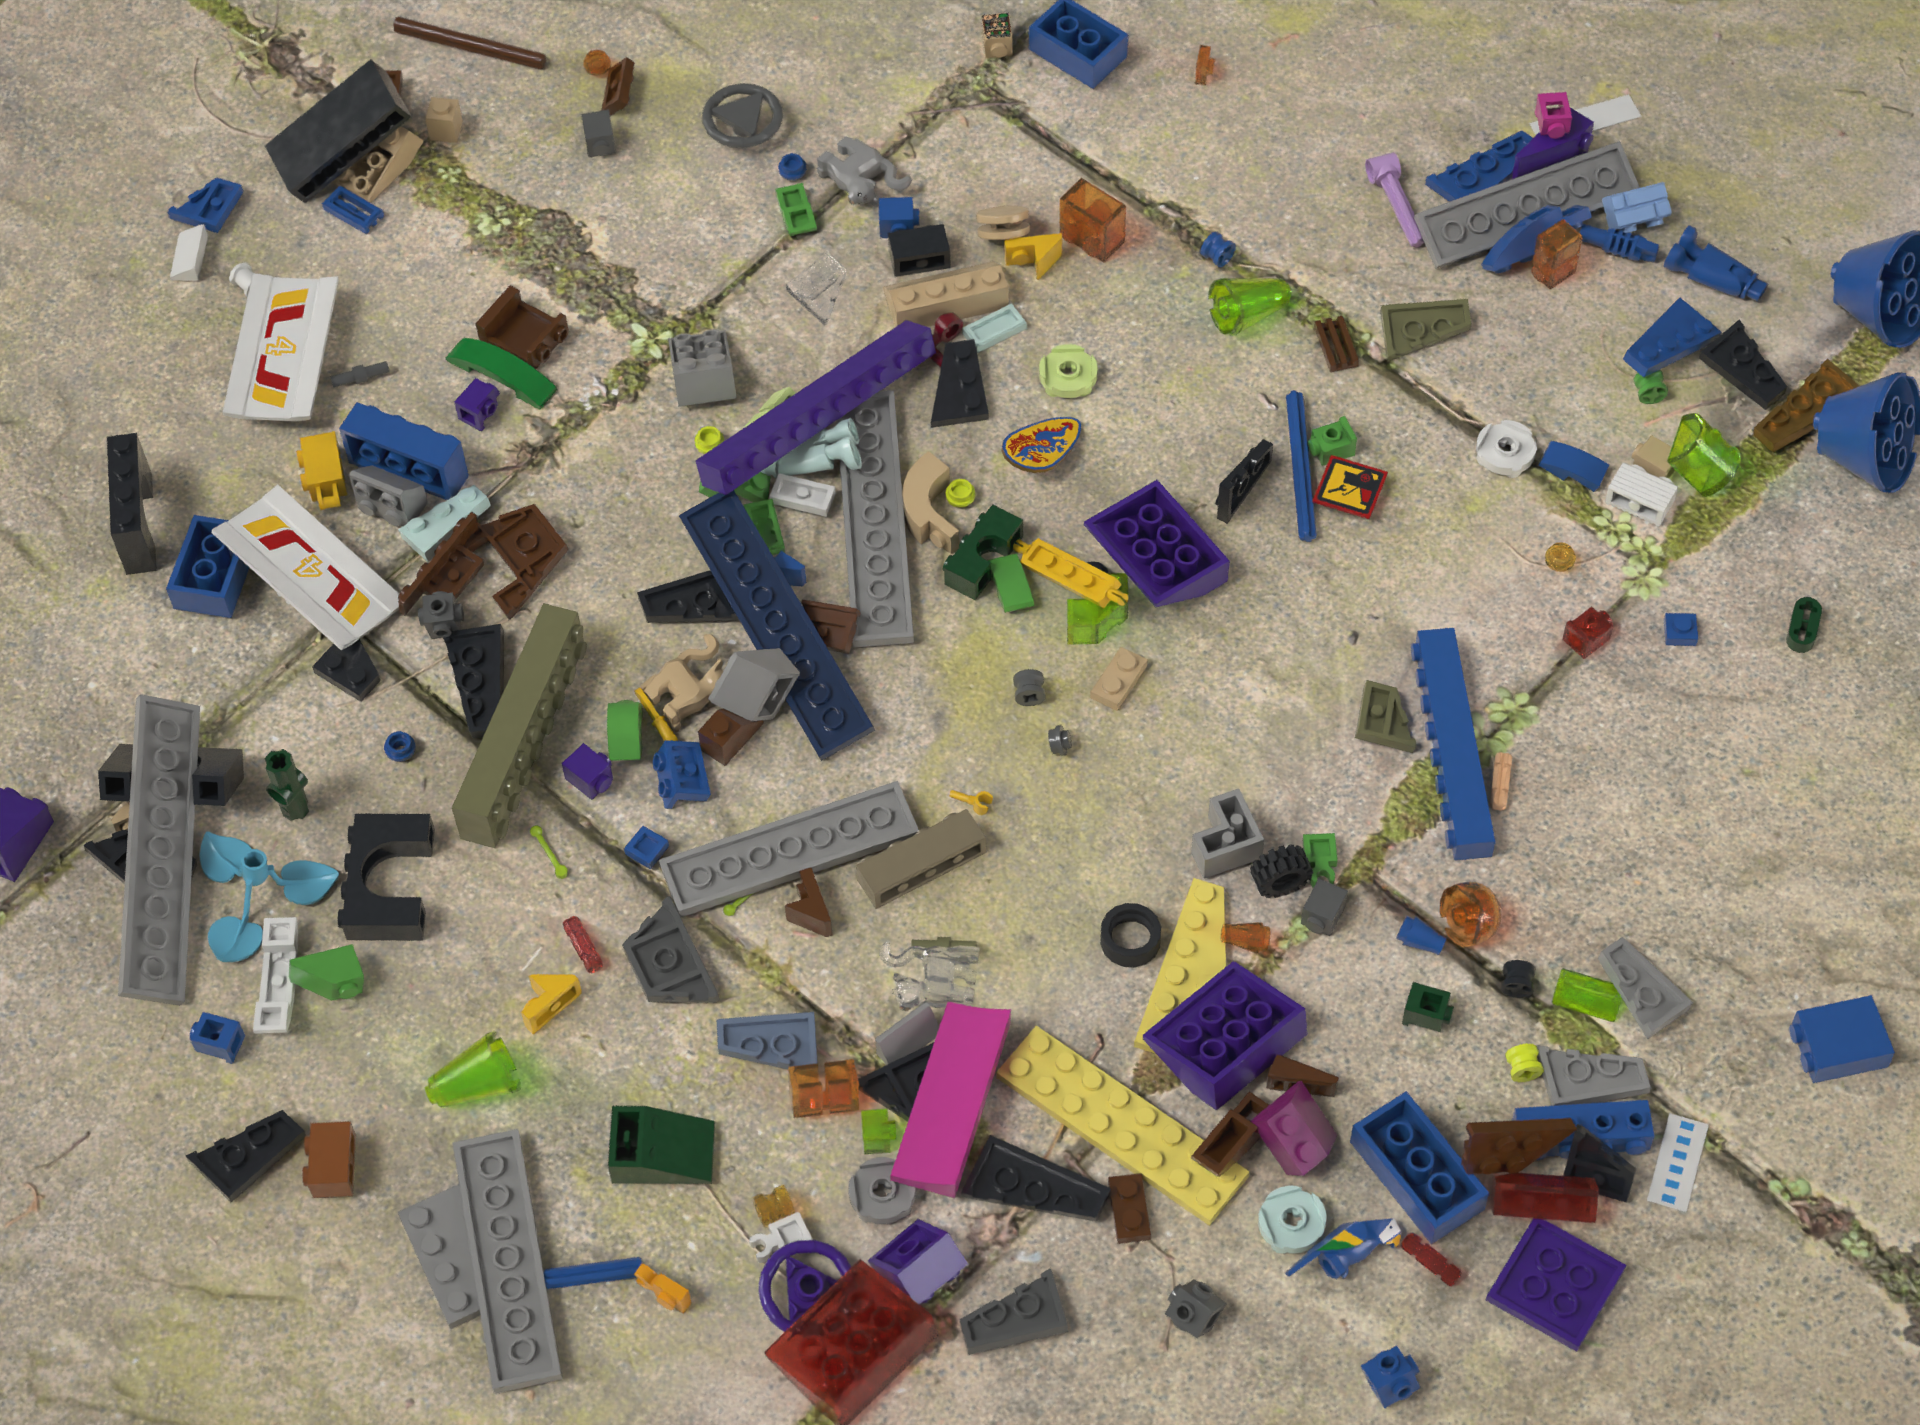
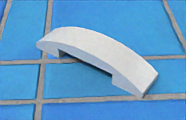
M264 918L262 936L264 956L259 1002H256L253 1032L254 1034L287 1033L293 1010L296 986L289 979V960L297 958L298 954L297 918Z

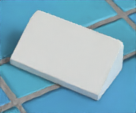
M198 225L179 233L170 280L199 281L208 239L205 225Z

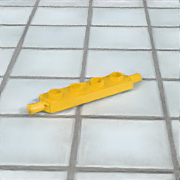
M1039 538L1030 545L1021 539L1016 540L1018 545L1014 543L1013 549L1023 554L1020 562L1027 569L1103 609L1109 601H1113L1120 606L1125 605L1124 601L1128 602V595L1118 590L1122 585L1120 581L1104 571Z

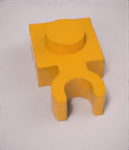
M643 1263L634 1273L638 1278L636 1283L645 1289L655 1292L656 1300L664 1308L671 1311L675 1308L684 1314L691 1305L689 1290L664 1274L660 1273L658 1275L653 1269Z

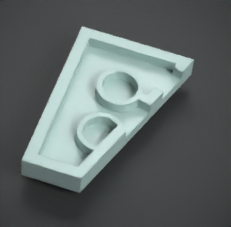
M472 485L469 488L462 489L449 500L435 505L432 510L420 517L411 519L398 530L402 539L429 562L435 556L433 551L437 549L438 545L443 540H448L452 536L454 527L461 518H466L470 512L476 514L478 518L491 504L488 497L475 485Z

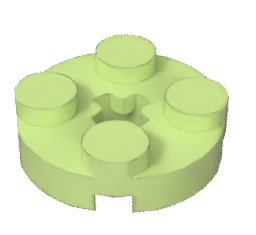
M1063 344L1052 348L1051 353L1046 357L1044 355L1039 364V378L1041 384L1045 387L1046 393L1051 397L1062 398L1085 397L1089 395L1097 381L1098 366L1095 357L1092 354L1090 356L1085 353V349L1078 345ZM1065 368H1071V371L1075 373L1067 375L1062 372H1065Z

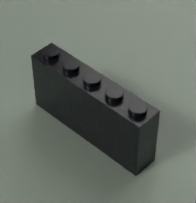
M370 59L265 145V148L288 191L302 202L307 203L412 116L387 72Z

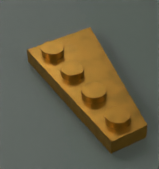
M1826 359L1821 364V369L1815 374L1811 373L1805 379L1803 386L1797 391L1793 390L1787 396V401L1784 404L1776 406L1754 427V436L1769 450L1775 452L1814 430V416L1817 412H1822L1828 396L1840 394L1860 385L1829 359Z

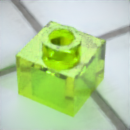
M888 1108L861 1110L864 1155L891 1153L890 1141L897 1140L896 1123L895 1120L889 1121Z

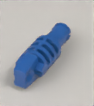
M1583 223L1578 237L1580 242L1602 247L1605 253L1610 252L1612 255H1620L1623 258L1628 257V259L1635 261L1643 260L1654 263L1659 251V244L1646 240L1647 238L1640 235H1632L1629 232L1624 233L1622 230L1617 231L1615 228L1604 230Z

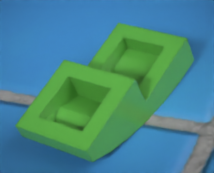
M803 183L775 189L779 208L789 236L817 230Z
M1017 553L988 560L991 562V576L996 585L997 596L1004 612L1034 606L1030 587Z

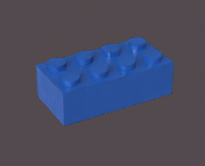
M356 402L339 427L348 462L362 468L373 465L423 485L426 493L444 500H449L457 495L469 477L461 441L452 435H443L433 431L426 425L411 423L399 415L393 416L380 411L375 406H366Z
M1407 1091L1352 1126L1350 1143L1431 1245L1485 1210L1489 1192L1474 1174L1466 1173L1461 1164L1462 1159Z

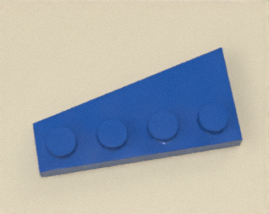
M1523 130L1493 144L1492 149L1486 152H1476L1470 155L1469 160L1459 165L1454 163L1446 167L1445 172L1438 175L1433 173L1427 176L1425 185L1450 202L1512 179L1515 156L1533 137Z
M1679 297L1626 351L1623 360L1642 377H1646L1708 346L1722 332L1711 321L1704 318Z

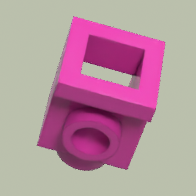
M1566 92L1538 94L1535 117H1537L1541 135H1549L1550 138L1556 139L1562 137L1565 133H1569L1572 116ZM1558 105L1557 108H1547L1546 106Z

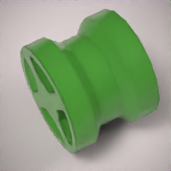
M1661 370L1646 377H1642L1639 373L1635 375L1634 384L1639 389L1638 397L1642 403H1658L1668 395L1667 386L1662 383L1664 376Z

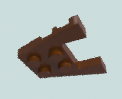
M535 504L500 515L498 520L483 525L478 523V528L463 545L466 549L474 552L489 542L516 576V580L492 596L508 620L514 617L569 550L566 543Z

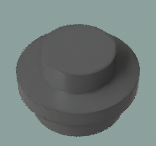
M1056 725L1055 729L1048 731L1052 754L1067 755V749L1072 748L1069 730H1064L1062 725Z

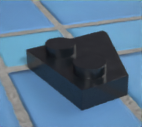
M360 639L343 650H340L333 643L312 666L316 675L360 702L381 681Z

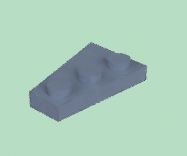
M814 1012L716 1019L718 1053L720 1055L818 1076Z

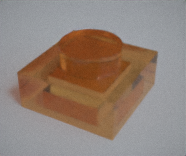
M1200 45L1196 63L1195 84L1206 86L1208 75H1213L1215 58H1211V46Z

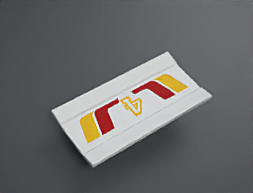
M252 274L223 408L224 416L252 420H311L339 282L338 276L305 279Z
M276 485L259 501L228 522H224L212 529L211 533L269 584L279 597L282 596L287 604H291L340 650L358 641L399 610V593L279 485Z

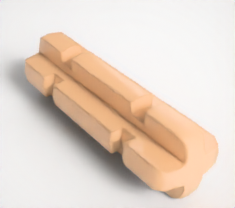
M1498 752L1495 755L1489 807L1492 810L1503 811L1506 809L1512 765V755L1509 753Z

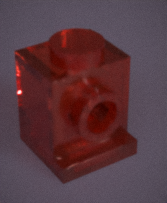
M1591 606L1573 621L1569 620L1566 623L1562 640L1585 659L1610 640L1613 630L1612 619L1604 610L1598 612Z

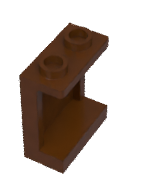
M512 285L501 294L475 323L479 340L515 355L535 369L549 359L554 348L559 343L564 342L569 333L566 315L560 313L554 318L521 300L520 290Z

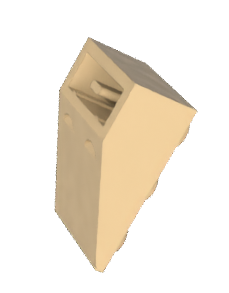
M400 126L331 183L337 187L342 186L371 203L411 164L424 140Z

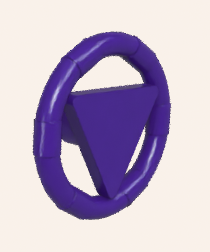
M797 1240L786 1244L771 1255L760 1273L759 1298L762 1309L771 1323L789 1335L800 1338H820L830 1334L849 1319L856 1305L858 1286L854 1269L845 1255L825 1242ZM803 1253H818L826 1256L833 1261L843 1276L845 1284L790 1256ZM785 1259L789 1320L782 1315L771 1294L772 1280L780 1264ZM845 1290V1296L832 1318L821 1324H795V1322Z

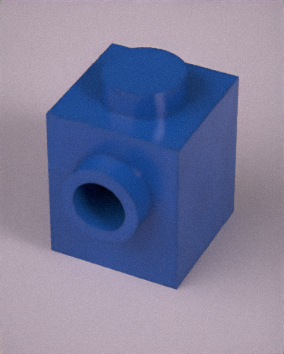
M913 197L879 198L880 238H888L887 233L914 229V226H919V209H913Z

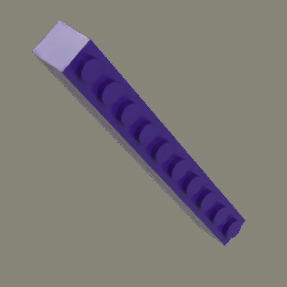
M905 320L695 460L702 486L724 495L729 494L936 353L931 328Z

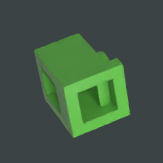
M1345 416L1340 417L1338 422L1312 430L1311 439L1308 440L1309 449L1314 457H1318L1322 466L1328 464L1331 455L1344 459L1355 456L1357 437Z

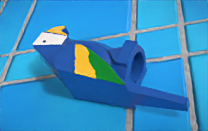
M1394 1218L1341 1224L1307 1251L1308 1253L1288 1269L1285 1274L1287 1277L1293 1275L1318 1256V1262L1328 1277L1333 1279L1341 1277L1344 1279L1349 1273V1266L1364 1260L1378 1244L1383 1246L1390 1244L1392 1249L1396 1248L1401 1242V1230Z

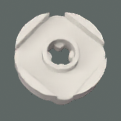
M1502 420L1501 424L1492 426L1491 423L1481 430L1477 438L1476 459L1479 465L1484 466L1493 473L1516 478L1520 476L1522 471H1525L1532 465L1537 445L1532 438V432L1526 426L1516 421ZM1506 444L1511 445V451H1503L1499 446L1504 447Z

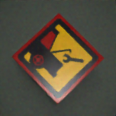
M1331 455L1312 502L1370 520L1388 472Z

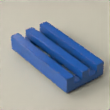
M339 186L322 203L323 210L364 234L370 231V226L374 227L377 224V219L381 220L384 217L382 209L342 186ZM340 196V197H342L343 199L349 201L350 203H346V202L342 201L341 199H339L338 197ZM357 207L363 209L364 211L368 212V213L371 214V215L368 216L367 214H365V213L361 212L360 210H358Z

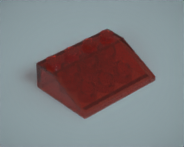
M860 1259L764 1352V1355L820 1413L835 1425H849L939 1336L930 1312Z

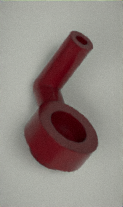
M953 312L942 314L935 321L932 337L936 353L930 358L940 368L943 354L936 347L941 342L947 343L956 338L963 328V321Z

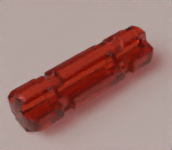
M577 916L565 919L563 921L564 930L567 936L570 937V941L580 959L583 960L587 972L595 973L603 968L602 959L598 952H596V948L586 930L583 929L580 919Z
M1413 1232L1409 1233L1402 1241L1401 1248L1409 1255H1416L1415 1259L1434 1275H1441L1440 1280L1445 1284L1453 1286L1460 1279L1462 1271L1453 1263L1448 1264V1259L1428 1243H1421L1423 1239Z

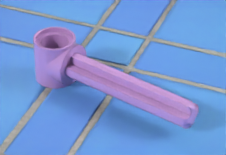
M1392 152L1366 159L1365 168L1370 183H1376L1377 186L1383 187L1409 244L1415 248L1420 247L1424 244V240L1414 219L1415 214L1398 181L1401 176V166L1396 153Z

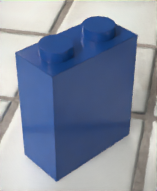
M1872 995L1796 1011L1792 1024L1789 1026L1790 1037L1794 1044L1798 1043L1801 1051L1800 1061L1805 1073H1809L1813 1084L1888 1068L1895 1054Z

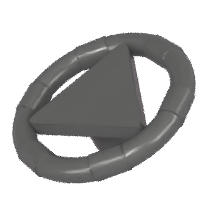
M747 83L733 84L716 91L707 100L702 112V124L707 134L718 143L731 148L754 147L770 140L778 132L783 120V107L778 98L764 87ZM736 94L751 95L718 106L729 96ZM764 99L768 102L773 112V118L771 123L761 133L756 135ZM712 115L733 127L734 133L740 137L727 136L717 129Z

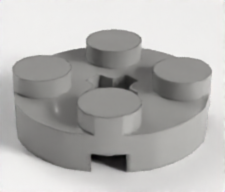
M877 1157L865 1161L849 1181L850 1203L858 1213L859 1218L866 1223L890 1224L907 1217L911 1212L916 1198V1188L890 1180L895 1160L892 1158ZM885 1184L886 1189H892L891 1193H888L886 1197L875 1195L873 1191L878 1190V1185Z

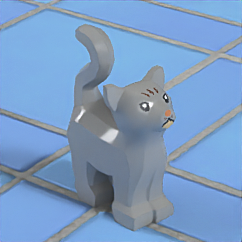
M845 136L837 143L838 152L842 155H849L844 161L827 151L817 158L819 177L825 178L829 176L832 178L838 188L848 192L847 199L852 205H862L868 202L876 207L879 205L874 192L876 182L871 179L882 171L886 172L884 180L887 186L893 190H905L912 182L910 176L896 179L897 168L894 164L883 158L877 149L869 147L857 138L852 139Z

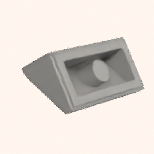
M927 1002L923 1003L876 1037V1054L886 1065L923 1048L936 1038L939 1024L930 1005Z

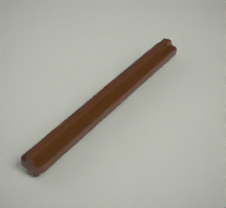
M400 16L396 17L393 22V28L396 33L540 70L546 64V55L544 53Z

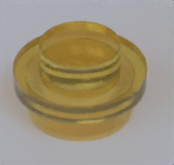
M1555 543L1546 551L1545 562L1554 571H1568L1575 564V552L1566 543Z

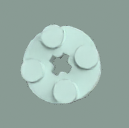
M1297 1186L1280 1187L1269 1193L1260 1208L1258 1217L1259 1230L1264 1240L1271 1245L1275 1252L1280 1254L1302 1253L1310 1250L1322 1240L1327 1220L1326 1210L1321 1200L1312 1193L1310 1195ZM1288 1213H1292L1294 1217L1301 1218L1297 1226H1291L1284 1222L1287 1220Z

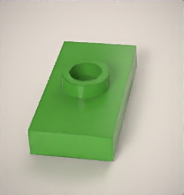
M773 499L743 504L771 554L776 555L780 551L785 553V546Z

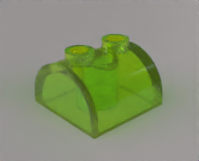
M1690 413L1683 415L1667 462L1703 497L1713 495L1724 488L1735 476L1740 466L1741 454L1736 447H1733L1722 437L1718 429L1713 428L1700 414Z

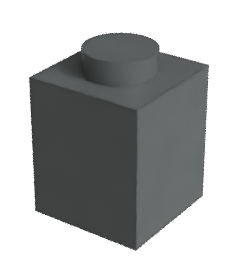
M609 110L581 114L588 157L616 153Z
M1318 878L1303 907L1301 924L1314 933H1323L1331 936L1346 907L1348 891Z

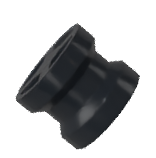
M1511 960L1504 963L1502 973L1505 976V980L1502 981L1501 991L1513 998H1526L1533 995L1534 984L1531 980L1535 977V966L1524 960Z

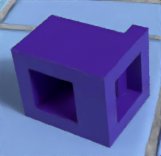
M475 378L454 401L458 419L482 432L485 428L484 421L487 417H491L497 409V397L500 395L499 390L493 384L484 383Z

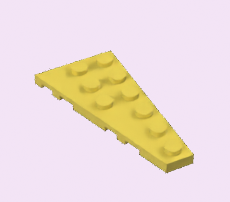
M1193 878L1136 1035L1134 1047L1155 1053L1143 1040L1142 1035L1226 967L1223 886Z

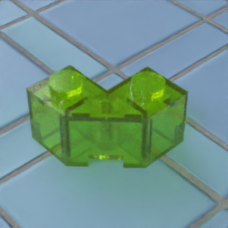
M1107 573L1120 581L1122 585L1118 590L1128 595V575L1126 573ZM1067 599V645L1099 644L1106 638V634L1117 624L1120 626L1128 619V602L1124 601L1125 605L1120 606L1113 601H1109L1103 609L1086 599Z

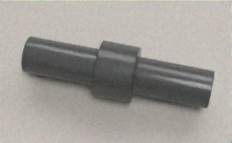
M387 361L366 367L363 364L352 367L351 371L333 375L330 378L334 388L356 382V384L367 382V378L389 373L390 371Z

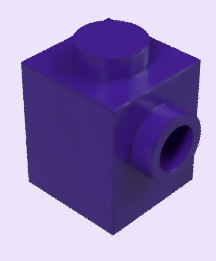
M584 743L562 762L565 779L591 800L599 793H604L613 781L612 763L609 758L601 752L596 753Z

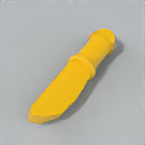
M641 688L634 691L636 696L653 720L652 726H655L663 740L678 741L676 735L665 721V716H659Z

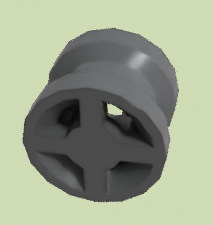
M1025 669L1013 676V683L1017 688L1015 691V701L1017 704L1035 706L1044 702L1046 695L1042 687L1044 684L1042 672L1034 669Z

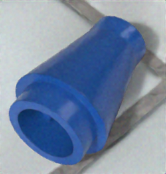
M1406 916L1396 939L1403 942L1402 945L1433 952L1437 955L1440 954L1447 939L1417 916L1415 918Z

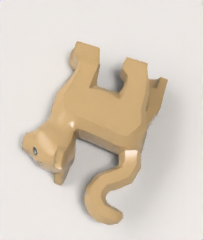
M705 634L703 637L707 644L706 649H687L683 651L677 658L666 662L659 673L651 676L638 687L643 690L654 706L661 701V696L664 693H669L673 700L667 703L662 711L668 717L667 724L675 732L681 729L680 721L701 710L710 701L708 698L715 687V683L723 673V662L721 659L715 662L702 680H698L687 666L691 659L705 661L716 655L719 649V642L711 634Z

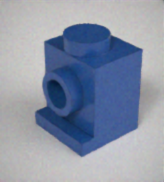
M203 1012L199 1021L193 1024L189 1038L196 1052L225 1059L227 1063L233 1064L245 1034L239 1021Z

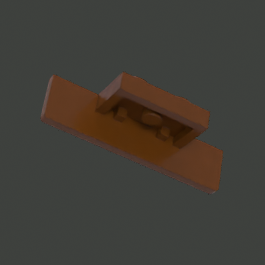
M470 512L466 518L463 517L456 523L452 536L448 540H443L438 545L435 556L429 563L425 562L420 567L415 581L411 585H406L401 590L398 596L401 614L406 616L423 594L427 596L438 591L453 592L457 599L484 566V560L463 547L465 542L478 528L476 514Z

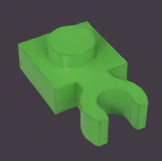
M1335 833L1303 834V849L1311 868H1313L1310 880L1311 886L1314 888L1317 878L1320 876H1325L1329 883L1334 885L1335 872L1331 867H1337L1338 862Z

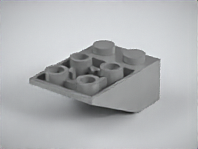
M710 329L703 332V334L690 335L683 333L676 335L674 338H668L678 407L737 398L725 330Z

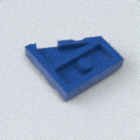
M216 177L207 183L203 189L196 190L190 194L187 203L179 208L172 206L167 212L172 220L192 226L205 225L206 230L218 233L244 191L241 184Z

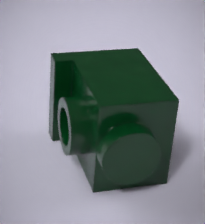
M1413 982L1404 1009L1402 1025L1408 1026L1410 1023L1441 1032L1442 1025H1449L1452 1018L1454 1006L1449 1005L1451 992Z

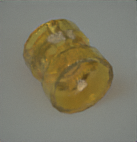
M784 1184L773 1188L771 1194L765 1195L760 1193L752 1197L756 1213L764 1228L780 1217L785 1218L795 1213L791 1198Z

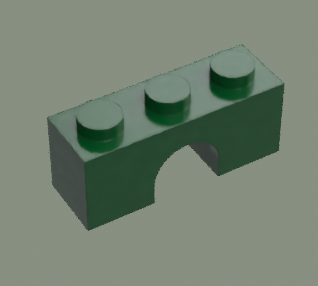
M994 504L991 505L986 513H981L972 532L965 534L961 539L956 553L949 555L945 560L942 568L945 585L976 600L991 580V562L981 556L988 552H996L1003 556L1010 555L1014 550V543L1018 545L1016 540L1023 538V519Z

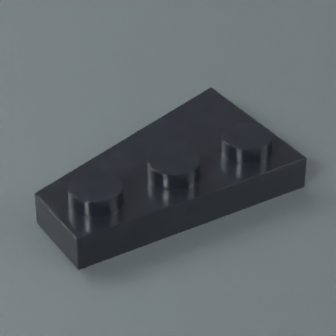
M1739 319L1700 352L1699 359L1767 410L1786 393L1787 385L1770 361L1762 357L1758 351L1759 346L1754 339H1750L1745 333V326Z
M1262 439L1255 448H1251L1248 455L1219 484V495L1215 502V505L1218 506V520L1228 524L1272 462L1273 443Z
M710 570L637 592L638 600L647 623L739 621Z
M281 1110L247 1126L244 1132L227 1140L225 1137L213 1142L214 1146L199 1153L194 1151L186 1155V1158L198 1172L232 1203L303 1140L306 1133L288 1114Z

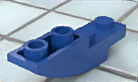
M1547 205L1531 213L1510 228L1497 241L1483 260L1482 268L1498 274L1510 270L1513 263L1518 261L1524 263L1535 259L1537 253L1545 250L1542 241L1556 238L1558 236L1557 232L1564 229L1569 231L1583 226V221L1592 218L1589 207L1575 205L1561 211L1559 206Z

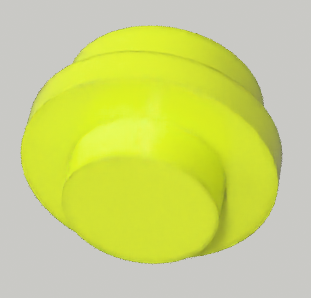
M713 426L703 427L695 436V447L699 452L706 454L724 442L723 434Z
M965 479L953 480L946 489V500L954 507L962 508L969 506L975 499V489Z

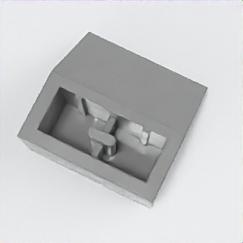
M373 465L354 469L349 473L358 508L364 514L383 518L393 526L400 525L403 527L411 519L419 517L428 503L423 485Z
M780 648L737 651L729 658L726 668L715 683V687L708 699L711 703L750 721L774 719L800 672Z

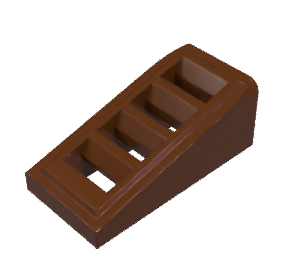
M1276 1055L1268 1073L1266 1088L1286 1092L1298 1081H1302L1311 1095L1335 1097L1339 1078L1285 1056Z

